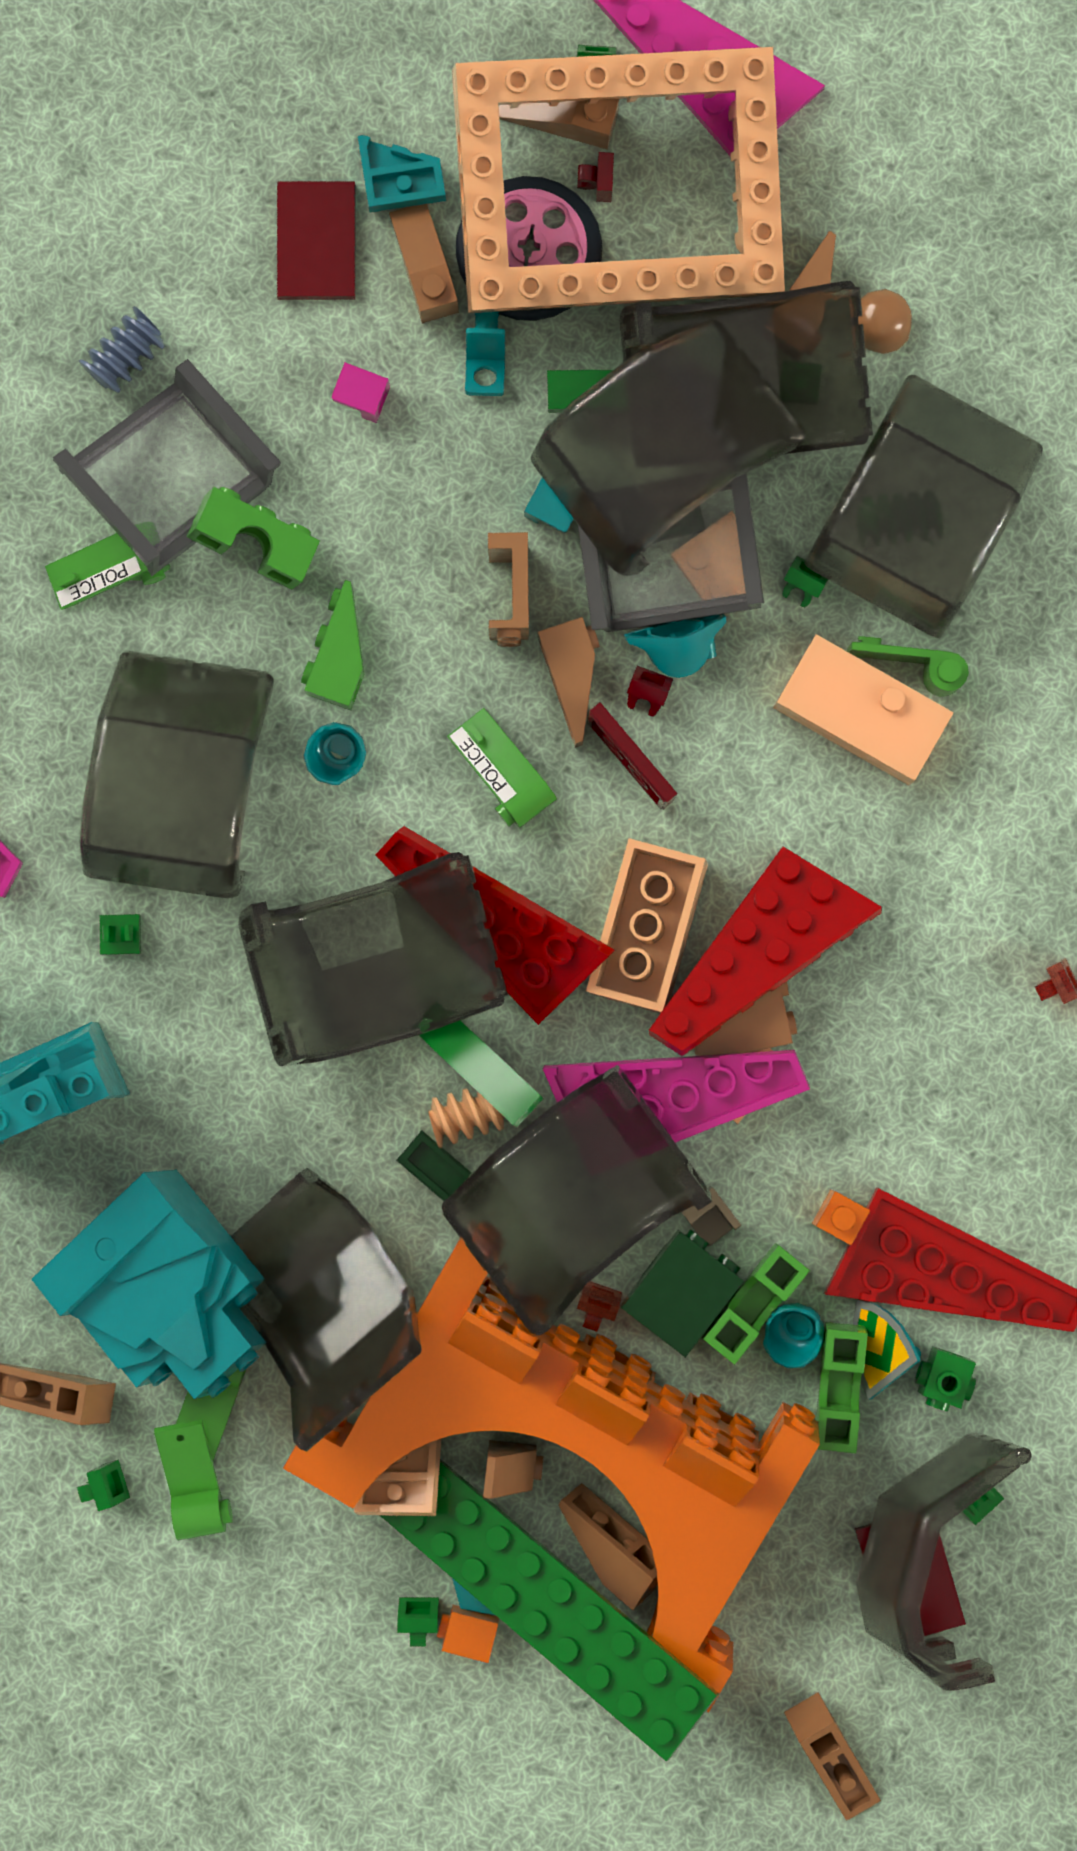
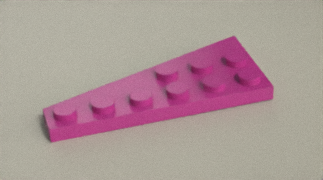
M594 0L640 54L761 48L681 0ZM773 55L778 129L821 93L825 85ZM719 93L712 98H704V94L678 96L730 156L734 151L733 121H729L728 112L729 106L735 100V93Z
M795 1050L544 1065L542 1068L589 1177L810 1090L809 1082Z

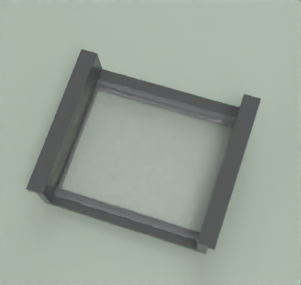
M188 359L176 367L174 383L77 455L73 457L65 448L53 457V461L58 465L61 474H65L141 559L151 576L155 575L197 543L186 536L204 496L213 487L218 489L220 487L229 488L241 496V501L248 504L271 485L274 470L281 464L279 459Z
M745 460L728 462L729 469L609 490L595 492L590 487L573 489L592 630L602 629L606 632L621 631L761 608L764 598Z

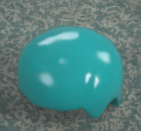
M333 722L321 726L310 736L303 756L307 770L317 781L330 785H340L361 770L366 758V747L363 737L352 726ZM331 752L336 753V754L341 755V756L346 757V758H343V759L336 758V757H334V756L332 755Z
M800 1303L782 1304L771 1314L766 1322L763 1341L764 1349L771 1359L788 1369L803 1368L817 1357L822 1348L825 1334L823 1321L820 1320V1315L811 1307Z

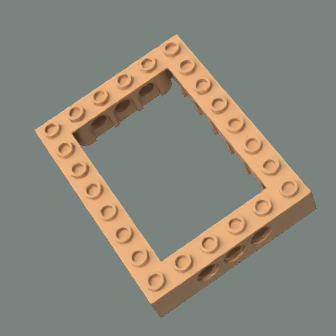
M773 47L455 63L452 69L468 313L765 296L785 292ZM719 93H735V100L729 106L728 118L729 121H733L734 151L730 154L731 162L735 161L736 192L732 196L733 202H737L738 232L734 235L736 248L741 254L509 267L498 105H509L511 109L518 108L520 104L549 102V106H557L559 102L588 100V104H596L599 100L627 98V102H635L638 98L665 96L666 100H674L677 96L704 94V98H712Z

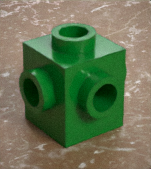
M932 1346L927 1362L923 1360L920 1362L915 1376V1383L919 1384L917 1391L927 1397L925 1404L947 1412L950 1405L961 1409L964 1400L970 1401L975 1389L976 1378H973L972 1374L976 1362L970 1358ZM949 1376V1382L942 1386V1380Z

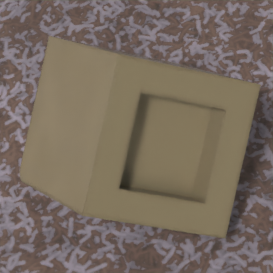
M709 1186L679 1209L696 1233L709 1243L708 1246L714 1244L732 1229L736 1230L741 1226L740 1222L712 1186Z

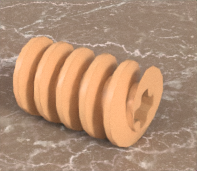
M467 1088L463 1089L461 1102H458L452 1093H448L446 1106H443L437 1097L432 1098L431 1110L428 1113L439 1148L443 1147L444 1135H447L453 1144L458 1143L460 1130L470 1140L473 1139L474 1126H477L483 1135L489 1133V1122L491 1121L499 1131L504 1129L505 1117L478 1092L477 1097H473Z

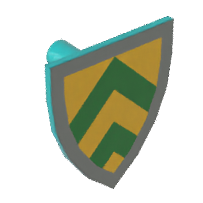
M857 1299L853 1325L865 1326L868 1333L865 1368L861 1376V1385L868 1400H872L920 1362L921 1351L918 1347L914 1346L904 1326L892 1313L876 1303Z

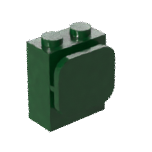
M678 1229L647 1267L640 1280L620 1306L686 1358L744 1280L737 1275L741 1267L724 1254H721L716 1259L705 1250L709 1245L706 1240L691 1229L686 1235Z

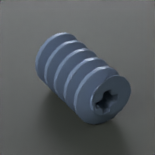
M136 306L132 308L137 320L127 315L121 318L126 329L125 331L116 326L110 329L115 340L114 342L105 337L99 340L104 351L103 353L93 348L88 351L93 362L92 364L82 359L79 360L81 366L105 389L109 388L117 393L121 391L116 380L118 377L128 382L132 380L127 369L129 366L139 371L143 369L138 358L140 355L150 360L154 358L149 347L151 344L161 349L165 347L160 331Z

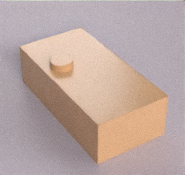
M817 634L812 639L773 707L907 785L912 784L916 780L954 713Z
M628 839L600 939L602 943L613 948L615 951L591 973L586 992L657 1013L663 1011L671 1000L708 867L705 858Z

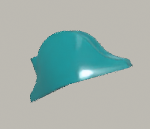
M721 614L655 625L624 634V637L629 644L646 651L652 663L662 673L676 678L687 677L697 672L707 659L717 656L714 637L726 624V616Z

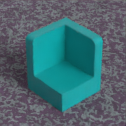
M542 476L524 511V517L537 524L541 521L562 533H566L577 514L574 493Z

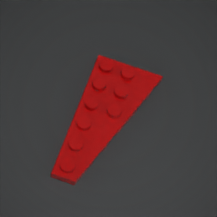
M405 826L397 830L375 854L538 1025L615 951L608 945Z
M782 846L649 1029V1035L679 1055H685L720 1030L721 1025L739 1012H745L760 997L769 991L772 992L820 958L821 954L838 941L842 942L852 935L854 930L868 920L871 921L880 915L882 907Z
M877 1187L866 1207L870 1210L852 1245H847L823 1293L830 1296H841L903 1307L1007 1321L1074 1332L1077 1327L1076 1288Z

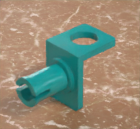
M499 312L475 313V328L466 329V395H504L505 330L498 328ZM487 369L494 372L496 380L489 386H482L476 383L474 375L480 370Z

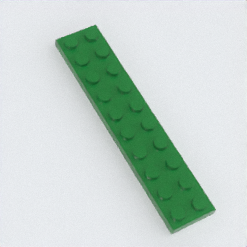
M441 1459L436 1516L379 1515L666 1762L670 1760L719 1695L717 1691L489 1499L483 1498L482 1493Z

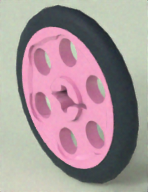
M521 176L503 180L505 209L512 203H519L527 210L526 217L519 222L510 221L506 217L509 267L524 266V251L518 246L526 244L527 239L530 237L531 228H534V247L540 250L531 253L527 266L562 264L557 260L556 253L563 246H571L577 250L578 258L574 263L602 261V239L598 222L590 207L576 192L559 182L543 177ZM550 210L562 212L565 217L564 224L556 229L547 227L543 222L545 213ZM461 220L456 235L455 255L459 273L466 284ZM572 307L500 311L498 314L514 320L537 321L555 317Z

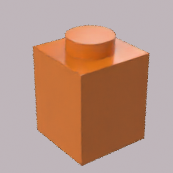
M830 1189L812 1224L852 1245L870 1210Z
M453 1604L450 1615L442 1613L437 1637L444 1639L442 1651L489 1663L499 1618L496 1615L460 1609V1606Z

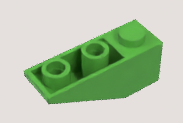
M345 580L342 589L335 588L331 596L328 610L333 611L328 626L322 624L319 629L315 647L320 649L315 662L308 661L301 683L306 685L304 691L308 696L351 711L365 674L353 587L351 581Z

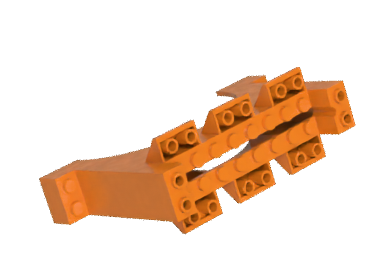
M468 1222L354 1425L349 1423L347 1417L339 1410L332 1407L325 1409L319 1405L283 1469L354 1509L369 1486L394 1462L419 1447L448 1436L477 1431L515 1432L556 1443L576 1453L594 1465L621 1491L636 1512L647 1534L657 1570L658 1599L646 1632L720 1694L733 1672L734 1642L730 1641L727 1633L712 1625L820 1445L818 1421L814 1419L816 1417L815 1414L800 1404L795 1403L792 1407L782 1402L759 1441V1431L755 1430L756 1424L752 1420L739 1413H735L733 1417L720 1410L721 1404L711 1396L701 1393L698 1397L690 1392L687 1399L684 1400L686 1396L677 1388L668 1384L662 1387L654 1382L656 1373L650 1370L652 1365L644 1358L636 1354H631L630 1357H627L616 1350L617 1345L612 1340L600 1334H597L595 1338L586 1334L583 1341L579 1340L580 1335L572 1328L563 1324H559L556 1327L550 1323L552 1313L547 1311L548 1305L532 1295H527L524 1298L513 1292V1285L497 1275H493L492 1278L487 1277L503 1242L497 1239L498 1233L490 1227L481 1223H477L474 1226ZM716 1699L713 1701V1703H712V1704L710 1705V1707L707 1709V1712H708V1713H709L710 1709L712 1708L713 1704L715 1703Z

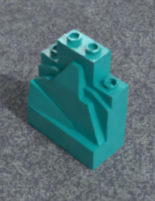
M90 1022L0 1063V1145L4 1144L3 1141L55 1117L66 1116L99 1100L123 1098L130 1095L99 1022Z
M177 1169L144 1172L31 1279L59 1316L72 1315L81 1321L117 1369H122L136 1388L152 1384L155 1387L174 1373L194 1399L207 1395L214 1398L231 1384L228 1378L237 1369L242 1372L258 1360L259 1355L257 1351L266 1344V1341L239 1309L256 1297L258 1292L255 1288L265 1278Z

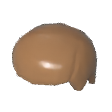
M881 289L865 294L856 303L852 317L853 329L865 348L886 354L899 350L908 341L912 326V314L908 303L900 294L887 289Z

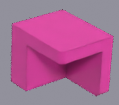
M344 362L332 393V400L360 411L363 419L377 423L390 390L389 379Z

